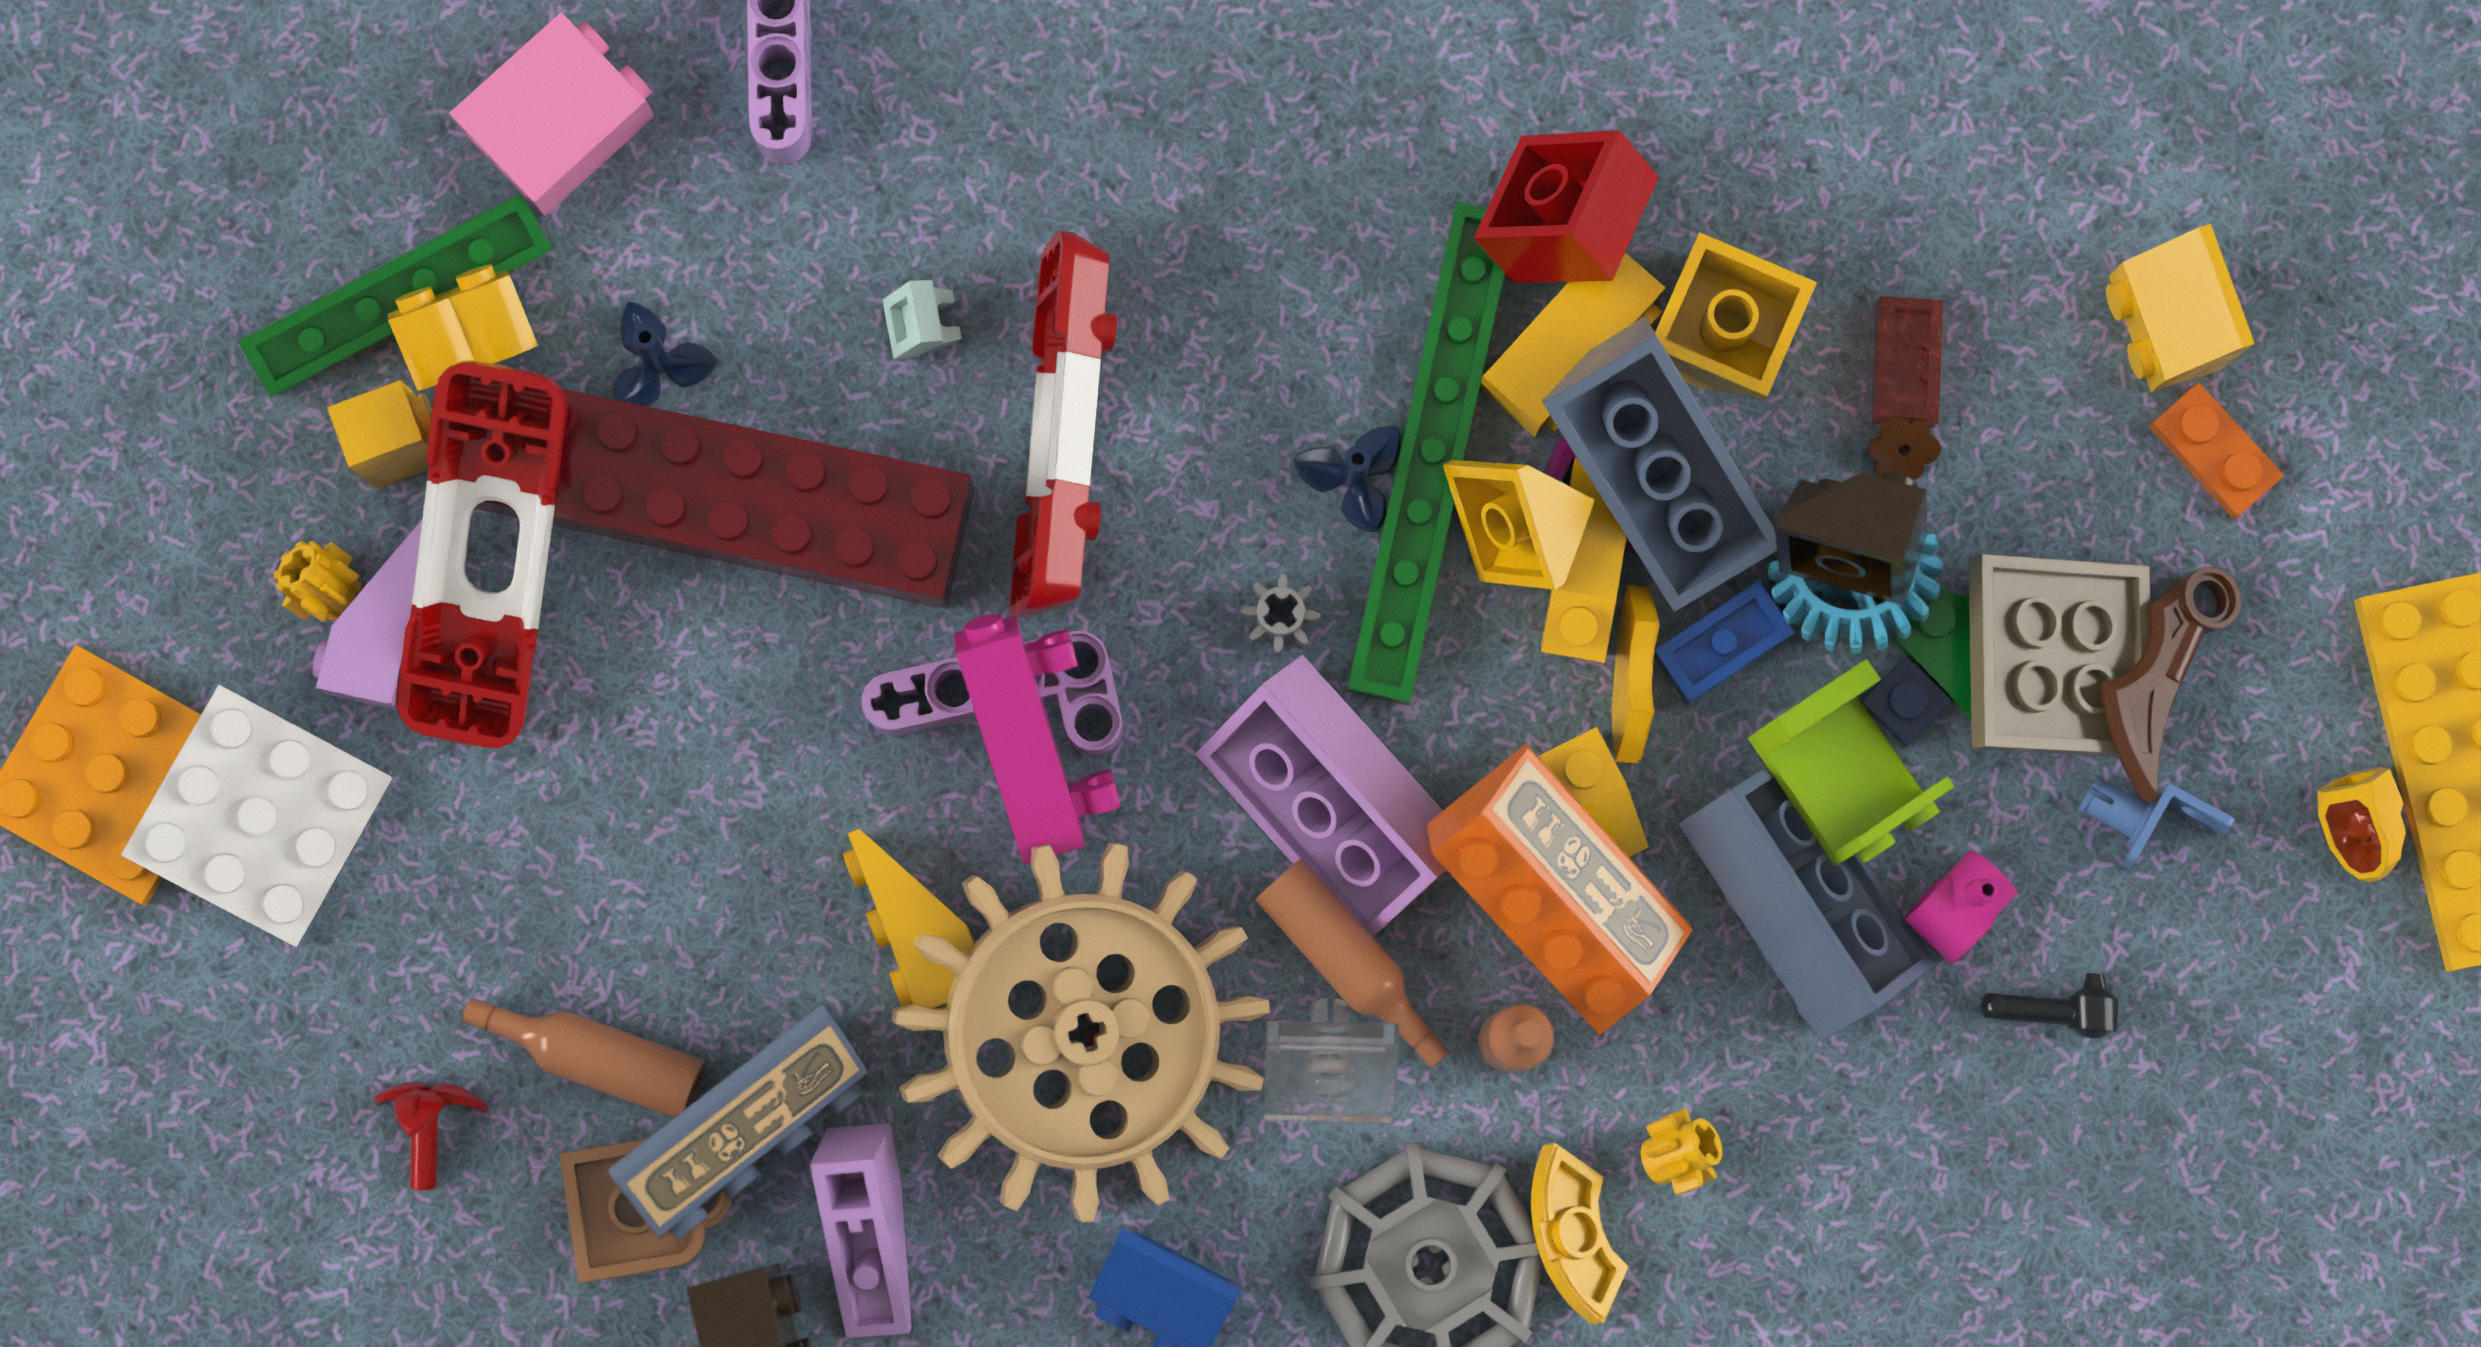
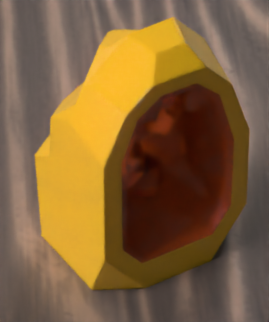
M2379 767L2354 772L2332 780L2317 791L2318 817L2329 848L2343 868L2359 880L2365 882L2379 881L2389 875L2401 859V849L2406 835L2401 817L2404 803L2390 769Z

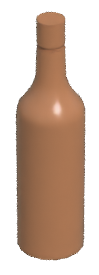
M1303 858L1293 864L1255 899L1353 1010L1359 1014L1379 1018L1390 1024L1412 1048L1414 1047L1415 1052L1430 1068L1434 1067L1450 1052L1438 1037L1431 1033L1429 1027L1410 1006L1405 993L1403 973L1398 964Z
M471 998L466 1005L462 1017V1022L484 1030L488 1029L492 1033L519 1043L530 1053L538 1067L547 1073L673 1118L677 1117L695 1102L707 1068L706 1060L571 1012L558 1011L541 1017H528L500 1007L496 1008L492 1004Z
M1527 1004L1511 1005L1491 1015L1483 1023L1478 1036L1479 1051L1484 1061L1497 1071L1503 1073L1527 1071L1542 1064L1550 1055L1554 1044L1553 1027L1548 1017L1538 1008Z

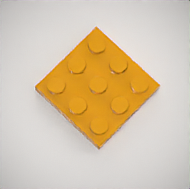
M75 645L0 770V826L137 903L147 906L163 877L126 859L121 854L201 714L84 648Z

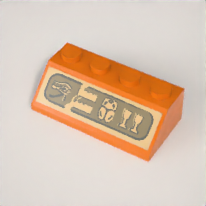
M1527 743L1426 824L1431 854L1599 1035L1651 995L1693 930L1685 917Z

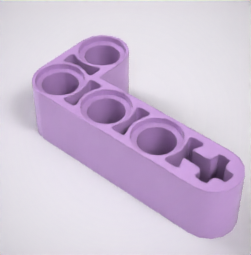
M747 0L748 100L751 134L758 149L766 159L783 165L794 163L804 157L810 148L812 139L810 0H790L795 3L793 10L786 17L777 20L764 16L765 9L774 0ZM787 59L796 63L792 74L783 80L776 81L765 77L766 69L775 60ZM774 103L783 104V110L791 127L785 129L784 139L774 140L771 134L778 126L777 110Z
M1072 631L1069 634L1074 650L1085 648L1091 650L1098 657L1096 671L1084 679L1072 678L1062 671L1036 675V680L1044 704L1059 701L1064 727L1071 745L1082 754L1102 756L1111 752L1119 744L1123 735V720L1109 657L1103 642L1095 635L1086 631ZM1036 640L1027 641V642H1025V644L1030 643V642H1034V641H1036ZM957 657L883 673L874 677L865 686L862 694V710L867 720L880 733L888 736H903L977 719L971 699L958 707H949L939 701L941 684L952 676H963ZM925 681V695L933 709L932 713L923 715V707L919 701L901 706L899 709L900 718L890 720L884 711H876V706L886 702L885 692L896 690L901 699L919 697L920 694L915 684ZM1089 710H1100L1108 714L1112 719L1110 733L1099 741L1083 739L1076 732V724L1083 713Z

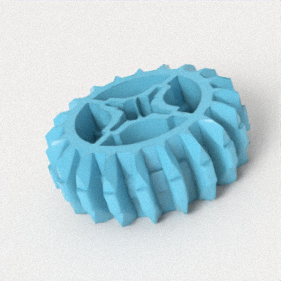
M1927 534L1905 605L1890 601L1878 604L1875 597L1780 572L1778 560L1768 564L1769 579L1778 582L1771 589L1772 599L1776 604H1787L1783 610V618L1789 625L1804 621L1801 634L1802 638L1807 642L1815 639L1823 631L1825 632V649L1830 652L1835 651L1839 646L1841 638L1850 640L1851 652L1856 656L1862 652L1863 639L1873 638L1874 645L1878 650L1884 651L1888 647L1887 631L1892 630L1898 637L1906 640L1911 635V626L1907 618L1925 622L1929 616V607L1924 601L1936 600L1939 597L1940 585L1933 578L1942 575L1943 561L1938 557L1932 556L1939 549L1938 538L1935 534ZM1777 551L1772 553V555L1778 558ZM1821 595L1823 600L1832 597L1845 598L1853 603L1856 610L1831 606L1817 596Z

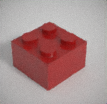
M1620 130L1521 136L1474 239L1513 283L1613 281L1659 176Z

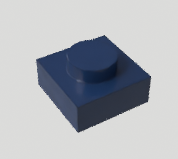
M1906 656L1860 703L1904 747H1907L1952 700Z

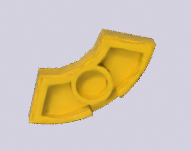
M1627 584L1620 614L1611 710L1616 762L1638 764L1639 760L1642 759L1655 713L1652 696V677L1655 645L1660 623L1652 592L1646 586Z
M1551 1143L1542 1146L1533 1175L1531 1215L1536 1245L1550 1279L1565 1301L1591 1325L1601 1324L1605 1322L1628 1269L1625 1262L1611 1249L1600 1221L1598 1200L1604 1177L1558 1144Z

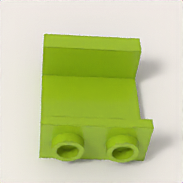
M1868 659L1848 670L1748 737V740L1834 866L1855 854H1858L1863 863L1871 860L1896 843L1890 833L1891 830L1902 823L1909 833L1940 812L1934 801L1955 787L1949 777L1946 776L1922 791L1866 708L1860 703L1861 701L1857 696L1881 680Z

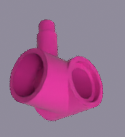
M1969 850L1947 874L1941 877L1906 913L1903 920L1946 961L1953 964L1986 933L1994 923L1995 917L2017 895V891L2009 879L1990 861L1977 852Z

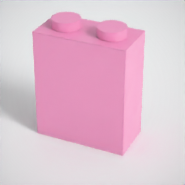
M562 12L449 113L459 128L544 217L655 117L646 101V98L652 94V91L628 65H625L618 71L603 56L610 48L600 35L586 21L575 27Z

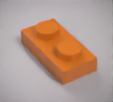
M2199 382L2148 426L2233 520L2239 517L2285 476Z

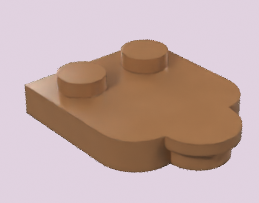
M647 1139L559 1154L578 1284L670 1269L688 1264L697 1257L703 1247L705 1229L717 1225L725 1218L730 1210L732 1199H729L725 1192L721 1191L702 1206L709 1217L678 1241L671 1232L659 1240L613 1182L607 1171Z

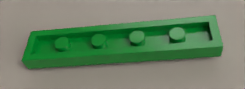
M519 192L240 338L238 343L269 396L273 397L393 334L388 321V314L398 310L395 302L397 298L425 287H431L434 295L448 292L459 287L456 281L458 275L488 264H492L495 273L507 269L508 272H511L551 251L552 246L522 192Z

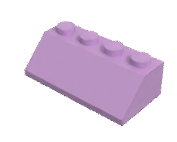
M1301 655L1264 682L1195 753L1197 758L1291 863L1295 864L1303 858L1372 937L1380 932L1447 871L1431 854L1426 825L1443 811L1442 808L1304 655Z

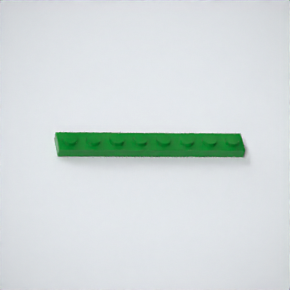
M1460 202L1455 204L1347 692L1408 706L1412 696L1454 506V500L1443 464L1451 460H1464L1505 275L1503 270L1474 239L1487 208Z

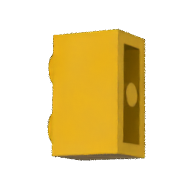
M399 380L327 407L348 467L374 488L379 489L429 469V466L426 464L433 408L424 393L417 396L406 384Z

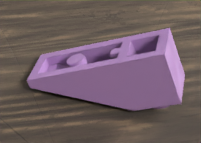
M422 520L332 624L328 641L322 640L319 643L313 660V676L318 678L316 688L333 697L398 711L397 692L405 628L411 614Z
M890 1123L827 1128L810 1163L846 1338L909 1334L912 1324L902 1181Z

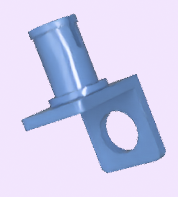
M2097 775L2078 809L2081 813L2085 812L2130 837L2127 843L2132 845V848L2122 864V867L2129 871L2138 859L2167 806L2225 837L2235 822V818L2171 783H2168L2158 802L2153 801L2147 804L2103 780V777Z

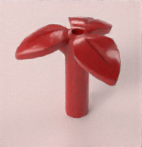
M406 1082L389 1087L374 1097L376 1106L385 1102L395 1101L396 1118L404 1132L411 1137L410 1188L414 1190H432L437 1185L438 1114L444 1107L454 1104L468 1106L485 1113L487 1111V1104L479 1097L462 1087L449 1083H438L432 1087H425L424 1082Z

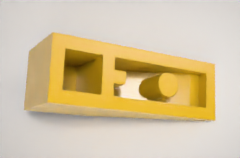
M1575 457L1569 487L1595 499L1565 585L1556 590H1550L1541 641V652L1605 663L1627 537L1581 463Z

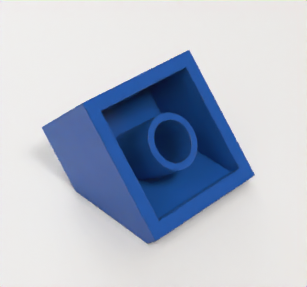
M1124 1226L1088 1298L1100 1304L1094 1315L1107 1323L1129 1333L1135 1322L1158 1334L1153 1343L1155 1347H1212L1241 1292V1285Z

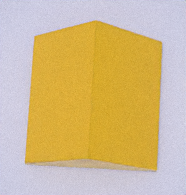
M1451 460L1443 464L1480 582L1556 590L1565 585L1595 499L1529 465Z

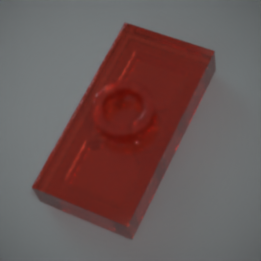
M1880 296L1877 300L1871 424L1881 425L1885 419L1891 416H1902L1908 422L1915 418H1923L1928 422L1930 428H1935L1939 424L1943 300Z

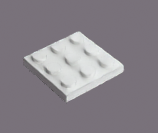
M218 685L121 856L297 947L393 777L233 691Z

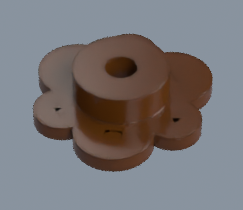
M1891 416L1882 422L1879 428L1880 437L1871 440L1867 448L1871 458L1876 460L1874 471L1878 477L1880 473L1893 472L1916 480L1924 473V465L1934 462L1939 457L1941 452L1940 442L1935 436L1929 434L1930 426L1925 419L1915 418L1908 422L1902 416Z

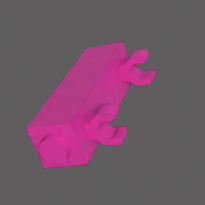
M989 614L969 621L964 625V631L954 633L956 655L1023 865L1031 863V847L1050 845L1055 856L1086 847L1079 816L1109 812L1121 807L1111 769L1093 773L1084 777L1079 782L1069 784L1035 677L1043 673H1057L1078 666L1068 629L1049 633L1034 642L1025 644L1016 615L1002 619L999 614Z

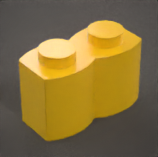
M492 264L480 266L458 275L456 281L459 287L448 292L434 295L431 287H425L405 294L395 300L398 310L388 314V321L417 391L436 386L441 374L448 367L460 361H479L494 364L538 346L508 269L495 273Z

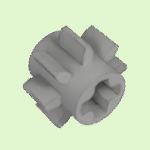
M1282 573L1278 579V587L1271 588L1268 591L1262 584L1255 582L1253 584V592L1259 600L1257 607L1245 606L1241 608V617L1247 620H1256L1258 626L1251 632L1249 642L1251 644L1257 643L1265 636L1267 639L1274 641L1273 651L1275 656H1280L1283 650V642L1294 639L1299 646L1305 648L1308 645V639L1301 630L1303 623L1315 624L1320 621V613L1314 610H1305L1304 602L1311 595L1312 588L1306 586L1298 592L1287 588V576ZM1274 602L1280 608L1288 603L1294 606L1291 617L1293 625L1287 628L1282 622L1275 623L1272 627L1267 624L1270 611L1267 604Z

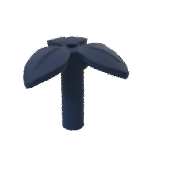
M628 302L626 304L620 326L622 342L625 349L641 358L643 365L625 369L620 373L614 386V400L648 406L660 397L661 384L659 374L665 372L680 387H687L697 384L712 373L717 365V361L710 350L695 343L685 342L666 353L663 347L666 327L659 317L646 307L635 302Z
M1384 426L1370 430L1356 441L1355 447L1347 451L1345 461L1333 448L1316 447L1307 449L1296 455L1294 465L1303 481L1317 491L1326 492L1345 484L1348 489L1341 505L1343 515L1356 528L1373 533L1380 528L1385 519L1386 500L1384 494L1366 482L1367 476L1389 473L1393 469L1400 451V432L1396 426Z

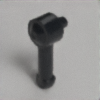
M2086 973L2083 987L2072 994L2070 999L1986 993L1980 1004L1984 1018L2068 1025V1029L2077 1031L2085 1038L2100 1039L2111 1032H2117L2119 1000L2107 989L2105 974Z

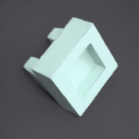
M932 280L909 281L882 299L893 360L919 357L924 353L944 348L962 339L960 327H945L941 325L938 310L947 308L955 303L953 290L933 287Z

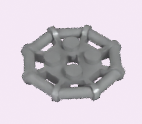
M1418 1142L1405 1143V1150L1343 1188L1339 1189L1336 1186L1328 1195L1332 1202L1315 1273L1313 1276H1309L1308 1279L1310 1290H1317L1350 1347H1405L1385 1342L1396 1325L1432 1333L1435 1337L1436 1347H1451L1448 1332L1481 1312H1484L1498 1324L1460 1347H1511L1520 1340L1524 1343L1528 1341L1533 1334L1529 1330L1544 1264L1536 1245L1532 1219L1504 1175L1507 1171L1504 1166L1497 1161L1493 1165H1488L1420 1148ZM1424 1176L1476 1189L1466 1204L1460 1205L1428 1197ZM1410 1178L1413 1198L1381 1218H1378L1363 1207V1205ZM1487 1198H1489L1515 1241V1245L1496 1247L1477 1216V1212ZM1354 1217H1356L1371 1229L1363 1266L1360 1269L1342 1271ZM1427 1246L1428 1250L1432 1253H1438L1443 1250L1449 1261L1441 1266L1445 1277L1437 1283H1434L1428 1276L1417 1279L1412 1271V1268L1419 1263L1416 1252L1422 1247ZM1518 1259L1505 1312L1490 1301L1494 1277L1499 1261ZM1365 1282L1385 1315L1373 1332L1370 1330L1344 1285Z

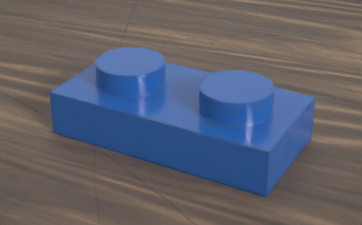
M1758 580L1657 647L1654 652V659L1684 703L1689 705L1791 637L1795 632L1784 620L1783 614Z

